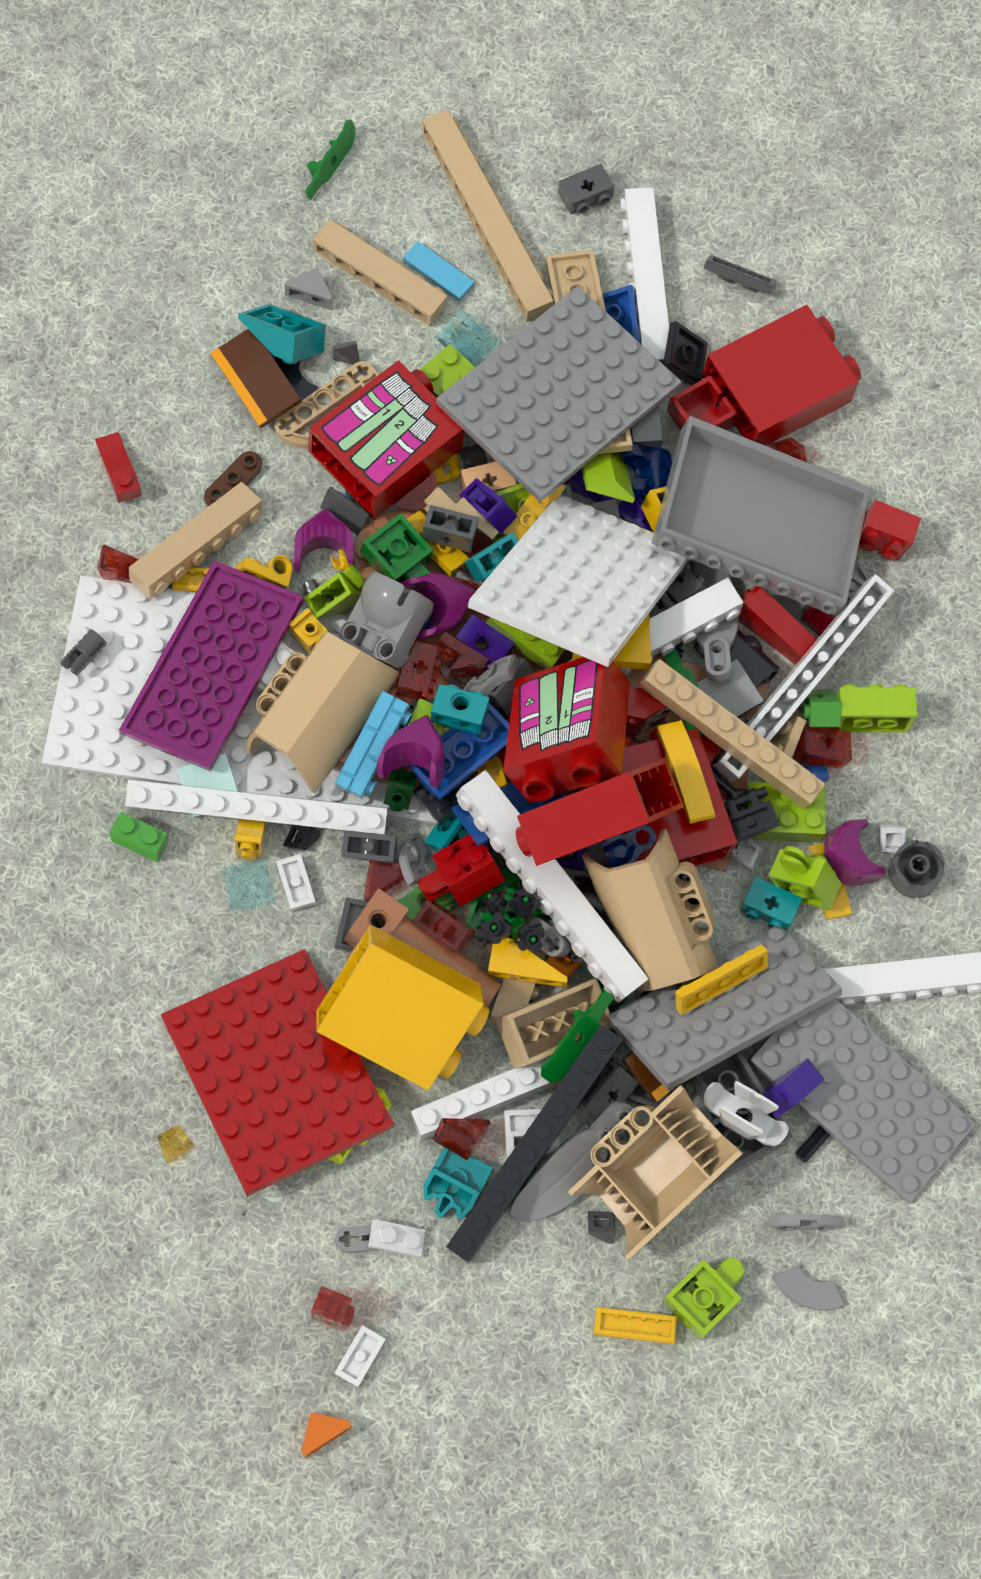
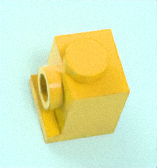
M309 608L304 610L289 624V633L308 653L311 652L324 632H328L311 613ZM310 628L314 630L311 633L307 632Z

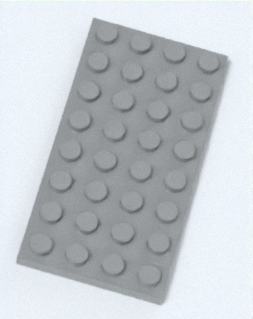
M773 926L716 957L719 968L724 963L732 961L743 955L746 951L762 944L768 950V968L684 1015H681L676 1010L675 991L701 978V976L656 989L608 1015L607 1023L669 1091L841 996L842 988L783 928L779 929Z
M836 999L772 1033L749 1060L756 1069L773 1082L808 1058L824 1080L797 1105L908 1204L912 1202L975 1126L971 1119Z

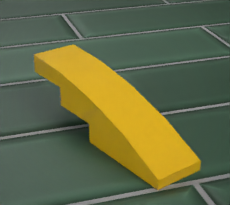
M682 720L657 726V735L665 750V760L673 776L689 823L715 818V812L699 762Z

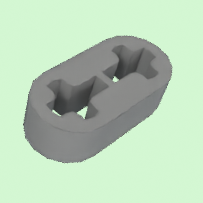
M534 918L528 923L532 927L540 925L544 928L545 936L542 935L541 949L547 955L563 958L569 953L570 941L566 936H562L550 921ZM552 940L558 941L559 950H556V945L551 942Z
M371 1225L344 1227L335 1235V1245L343 1253L379 1250L369 1248V1240L362 1241V1237L370 1236ZM344 1233H349L351 1238H359V1241L350 1242V1247H345L343 1242H339V1239L344 1237Z

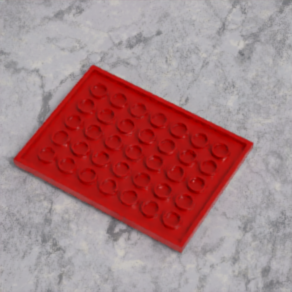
M305 949L161 1014L169 1035L247 1197L395 1128L359 1054L317 1032L316 1011L327 995V992Z

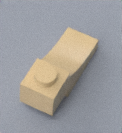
M437 487L423 501L426 505L424 510L427 513L429 506L434 505L479 517L478 531L489 540H492L499 533L464 497L456 504Z

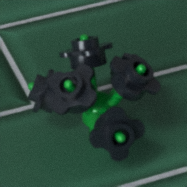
M520 888L518 891H514V894L511 893L510 896L514 899L509 901V906L518 917L511 919L504 910L508 904V901L504 898L507 892L503 890L499 894L496 891L488 894L484 899L485 906L481 911L483 913L488 911L491 915H494V918L486 923L480 920L481 926H476V932L474 933L477 941L483 942V946L486 947V944L490 943L499 944L501 940L508 938L510 935L511 938L518 940L517 946L520 950L533 949L534 951H539L542 948L541 937L544 934V928L540 925L536 927L525 925L524 922L525 918L533 916L535 909L540 908L541 902L525 889Z

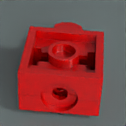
M468 834L432 855L438 869L421 878L418 886L424 897L429 901H434L451 891L461 907L506 880L486 845L478 847Z

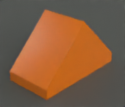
M311 1412L301 1451L303 1457L310 1456L352 1429L350 1422Z

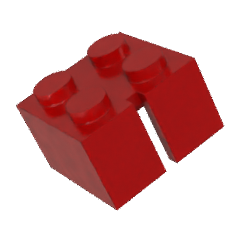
M711 375L672 396L669 399L667 408L668 414L680 430L689 416L728 430L734 426L738 414L726 396L721 398L723 392Z
M875 500L865 512L859 547L868 552L876 550L878 554H881L887 560H900L913 544L921 518Z

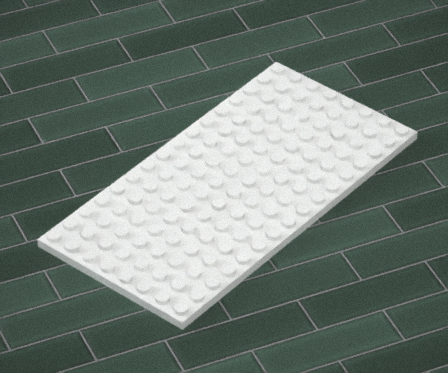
M80 575L64 657L87 634L89 629L96 631L107 642V645L102 648V651L77 676L71 672V668L65 669L61 667L42 765L181 785L177 768L191 763L124 736L120 733L119 729L196 593L166 589L162 594L155 595L152 599H149L133 583ZM300 609L296 617L306 609ZM338 614L317 620L329 633L340 638V628L347 622L349 616ZM312 628L307 630L309 633L314 631ZM288 630L282 643L294 652L302 653L307 657L309 653ZM256 688L221 754L227 753L238 791L388 807V805L383 804L388 784L377 782L371 795L365 794L364 798L360 799L335 786L340 772L332 770L318 791L313 793L287 755L265 741H262L252 756L247 754V740L262 719L256 708L257 699L262 692ZM414 792L408 810L403 809L400 812H395L388 807L387 818L433 825L437 823L417 799Z

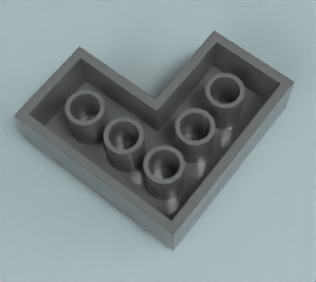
M741 1051L689 1079L702 1101L706 1089L712 1082L720 1083L726 1091L735 1095V1081L761 1095L764 1091L763 1086ZM742 1108L736 1112L738 1116L748 1122L752 1121V1114L749 1110ZM709 1112L714 1119L711 1121L714 1127L744 1154L704 1191L789 1143L793 1137L790 1130L780 1144L776 1146L764 1145L756 1139H745L722 1125L720 1118ZM772 1112L767 1114L777 1121H783L781 1116L776 1118Z

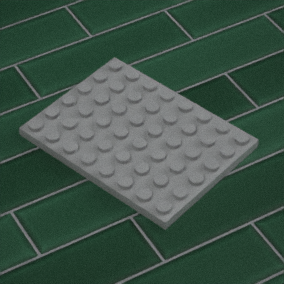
M577 286L437 397L436 404L532 496L541 502L681 386V381Z

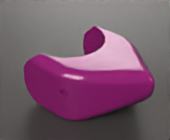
M327 508L320 510L297 530L294 546V572L300 573L301 564L306 555L319 548H328L336 552L341 549L346 554L348 564L353 565L352 532L346 524Z
M440 573L426 574L401 582L404 585V589H414L434 603L430 618L431 622L425 631L418 634L417 639L431 638L457 626L469 609V599L477 590Z
M424 715L396 731L387 739L377 760V775L379 778H387L392 770L398 769L400 766L418 765L426 770H430L431 787L438 788L446 771L444 744L428 715Z
M867 819L846 821L827 832L824 837L823 854L832 870L836 872L840 882L847 886L868 884L886 876L885 868L873 863L861 847L859 833L869 825Z

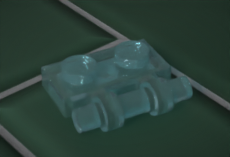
M460 309L455 316L461 323L458 324L452 318L438 332L435 338L444 347L451 344L475 366L487 353L481 344H485L490 349L496 342L489 336L491 333L487 329L483 330L474 321L475 318L471 314L468 315ZM468 328L477 338L474 339L465 329Z

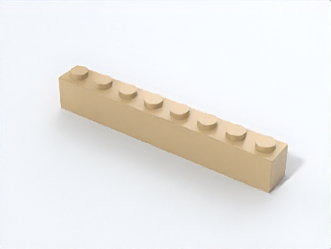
M659 659L652 664L638 685L694 728L698 729V731L801 808L810 805L825 785L824 782L662 660Z

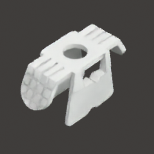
M738 1081L734 1083L735 1095L726 1091L718 1082H712L708 1086L704 1094V1105L709 1112L720 1118L721 1124L747 1140L756 1139L762 1144L769 1146L780 1144L787 1136L789 1126L785 1122L777 1121L767 1115L778 1110L779 1106L763 1095ZM742 1108L749 1110L752 1114V1121L748 1122L738 1116L736 1112Z

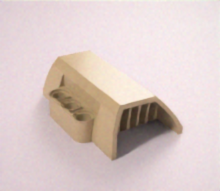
M325 631L307 657L302 653L291 654L257 699L256 708L262 719L247 740V754L252 756L262 741H265L287 755L311 792L316 793L367 722L381 692L388 693L400 676V673Z
M666 828L660 831L655 847L645 860L608 869L593 861L588 852L583 854V860L611 931L649 978L635 992L652 991L688 981L718 968L717 960L709 942L716 922L715 915L695 865L690 862L679 863ZM687 874L691 880L683 881L678 875ZM696 898L700 903L693 905L687 899ZM702 921L707 923L709 927L700 928L696 923Z
M680 1085L656 1109L650 1105L636 1107L608 1132L591 1150V1160L595 1166L568 1193L571 1196L585 1193L601 1197L625 1227L627 1240L625 1258L630 1260L744 1153L714 1127L692 1102L686 1089ZM642 1110L649 1114L650 1120L647 1125H643L639 1121L638 1116ZM622 1129H626L630 1133L628 1143H623L620 1140L619 1134ZM603 1147L609 1149L611 1153L608 1162L604 1161L600 1156V1151Z

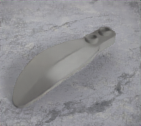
M697 562L693 575L697 576L699 574L706 581L708 586L705 589L726 578H729L732 583L729 574ZM739 615L733 620L727 621L725 619L719 622V625L710 632L702 631L696 634L697 637L695 639L705 653L707 677L712 681H724L732 673L730 648L737 635Z
M622 1101L613 1102L593 1122L588 1130L576 1134L559 1147L519 1191L510 1206L511 1216L518 1221L539 1220L564 1209L575 1201L581 1194L571 1196L568 1191L595 1166L590 1155L592 1148L602 1139L604 1132H610L621 1121L620 1116L622 1113H625L626 1116L633 1108ZM622 1129L620 1131L619 1137L626 1131V1129ZM603 1147L600 1151V1156L604 1161L609 1153V1149Z

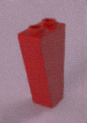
M755 586L753 590L748 588L741 596L743 605L739 614V622L796 665L817 639L762 587Z

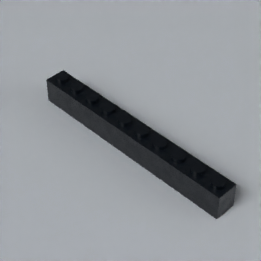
M602 1024L447 1244L446 1247L468 1263L473 1260L519 1191L526 1184L624 1043L621 1037Z

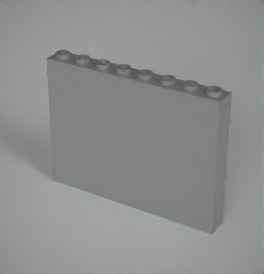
M689 416L679 435L652 544L664 550L682 555L687 559L707 565L710 568L730 574L733 577L753 583L758 587L776 592L781 596L799 601L804 605H809L827 614L837 616L847 603L870 488Z

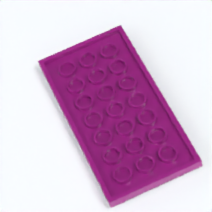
M214 561L119 729L120 733L211 772L289 630L290 622L295 619L300 610L304 597Z

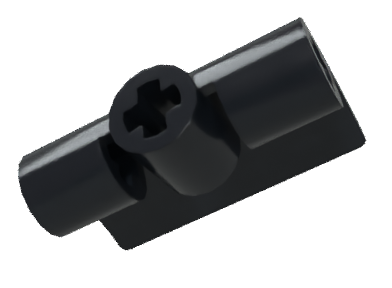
M738 629L735 641L730 648L731 662L736 659L739 661L755 687L762 682L764 684L769 683L778 674L780 667L762 651V646L753 635L745 636ZM696 642L694 649L705 658L704 651Z

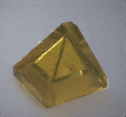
M179 1125L158 1136L167 1164L194 1146ZM177 1135L180 1137V1139L183 1141L185 1145L182 1144Z

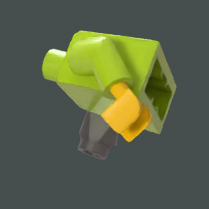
M341 549L338 550L340 558H334L332 555H330L333 567L336 570H342V572L336 573L322 585H319L315 579L309 580L302 585L304 598L316 619L344 613L357 603L362 593L364 578L352 564H348L346 554Z

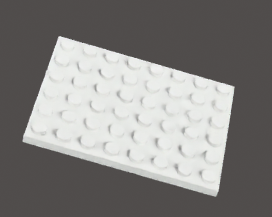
M560 495L556 501L550 503L469 599L468 608L608 667L690 559L652 544L654 533L621 520L614 515L604 513L592 506L575 501L570 497Z

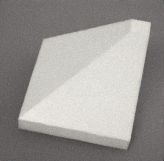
M879 824L880 853H896L906 843L907 828Z

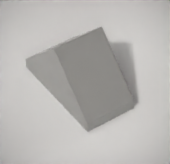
M318 268L286 281V296L331 310L332 295Z

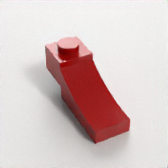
M119 432L95 439L117 502L120 503L142 496L138 479Z

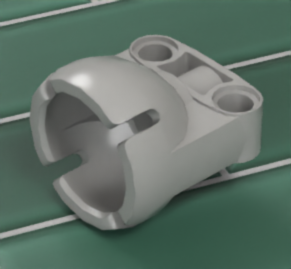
M372 572L367 577L362 593L347 622L340 628V639L388 666L400 668L407 662L408 653L422 626L428 621L433 611L434 603L414 590L405 591L403 584L378 572Z

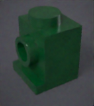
M399 769L392 770L383 804L388 805L389 809L395 812H400L403 809L408 810L417 778L415 774Z

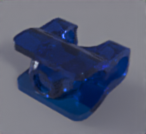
M634 444L632 451L622 452L623 463L630 466L637 477L636 480L631 482L635 500L643 503L650 490L667 486L672 466L671 454L668 450Z
M642 825L603 840L600 844L612 866L618 867L635 862L641 853L654 845L656 834L652 827ZM641 830H646L649 836L648 840L642 844L638 843L635 838L636 834Z

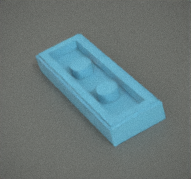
M419 241L403 257V261L458 301L474 286L472 279Z

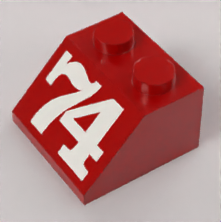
M630 686L625 736H638L665 719L670 709L644 689Z

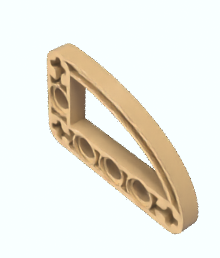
M359 361L306 397L300 404L278 417L274 423L277 437L291 446L308 449L309 436L298 433L345 401L377 377L379 373L368 362ZM358 370H367V376H358ZM341 382L349 384L350 389L346 392H341L336 386ZM320 396H328L331 402L328 405H320L317 399ZM302 409H307L311 411L312 415L310 418L303 419L299 417L298 412ZM281 424L286 426L290 424V430H281Z

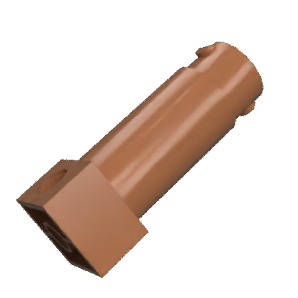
M378 888L344 939L345 942L354 947L346 962L370 924L372 925L371 922H377L381 926L378 929L480 983L483 1005L487 1007L502 984L479 969V965L406 916L409 909Z

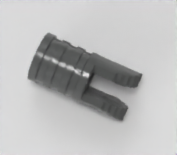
M89 629L87 634L61 660L60 664L65 669L71 668V672L77 676L102 651L107 642L96 631Z

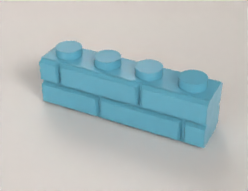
M384 691L381 692L335 782L336 787L360 799H363L365 794L371 795L377 783L373 780L377 773V760L385 742L392 734L399 730L400 726L405 727L412 713L408 712L410 708L408 703Z

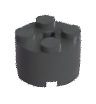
M918 840L904 843L897 850L889 864L888 875L892 886L908 898H919L928 895L935 889L943 876L944 857L941 851L932 843Z

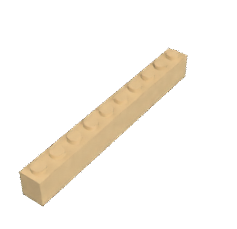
M448 109L422 119L423 135L525 321L528 322L538 318L553 306V292L550 288H546L540 269L536 270L531 252L525 250L522 245L521 234L518 230L515 231L512 226L510 214L507 211L504 212L501 207L500 196L497 192H493L489 176L486 173L483 174L480 169V161L476 154H472L467 137L465 135L462 136L459 131L458 120L455 116H451Z

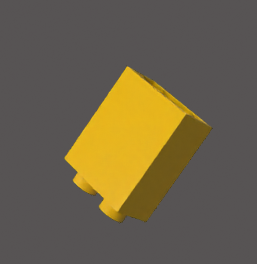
M370 924L316 1011V1030L331 1040L429 1090L437 1076L447 1080L454 1073L462 1055V1052L456 1049L457 1045L465 1033L474 1037L480 1032L487 1020L489 1008L483 1005L480 983Z

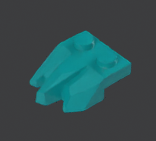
M446 1143L423 1185L424 1200H431L434 1197L439 1199L434 1212L440 1219L450 1208L454 1207L456 1209V1216L462 1220L474 1206L494 1167Z

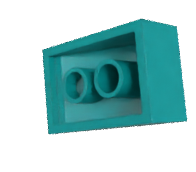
M272 304L238 313L239 320L273 356L283 359L285 363L296 364L300 360L311 359L313 356L324 352L326 325Z

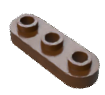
M253 451L242 453L206 489L204 493L206 506L209 507L240 482L247 486L262 469L260 455ZM248 460L254 461V463L251 465H248L245 462ZM236 477L237 480L232 482L229 478ZM214 494H220V495H221V496H220L219 498H217V499L212 497Z

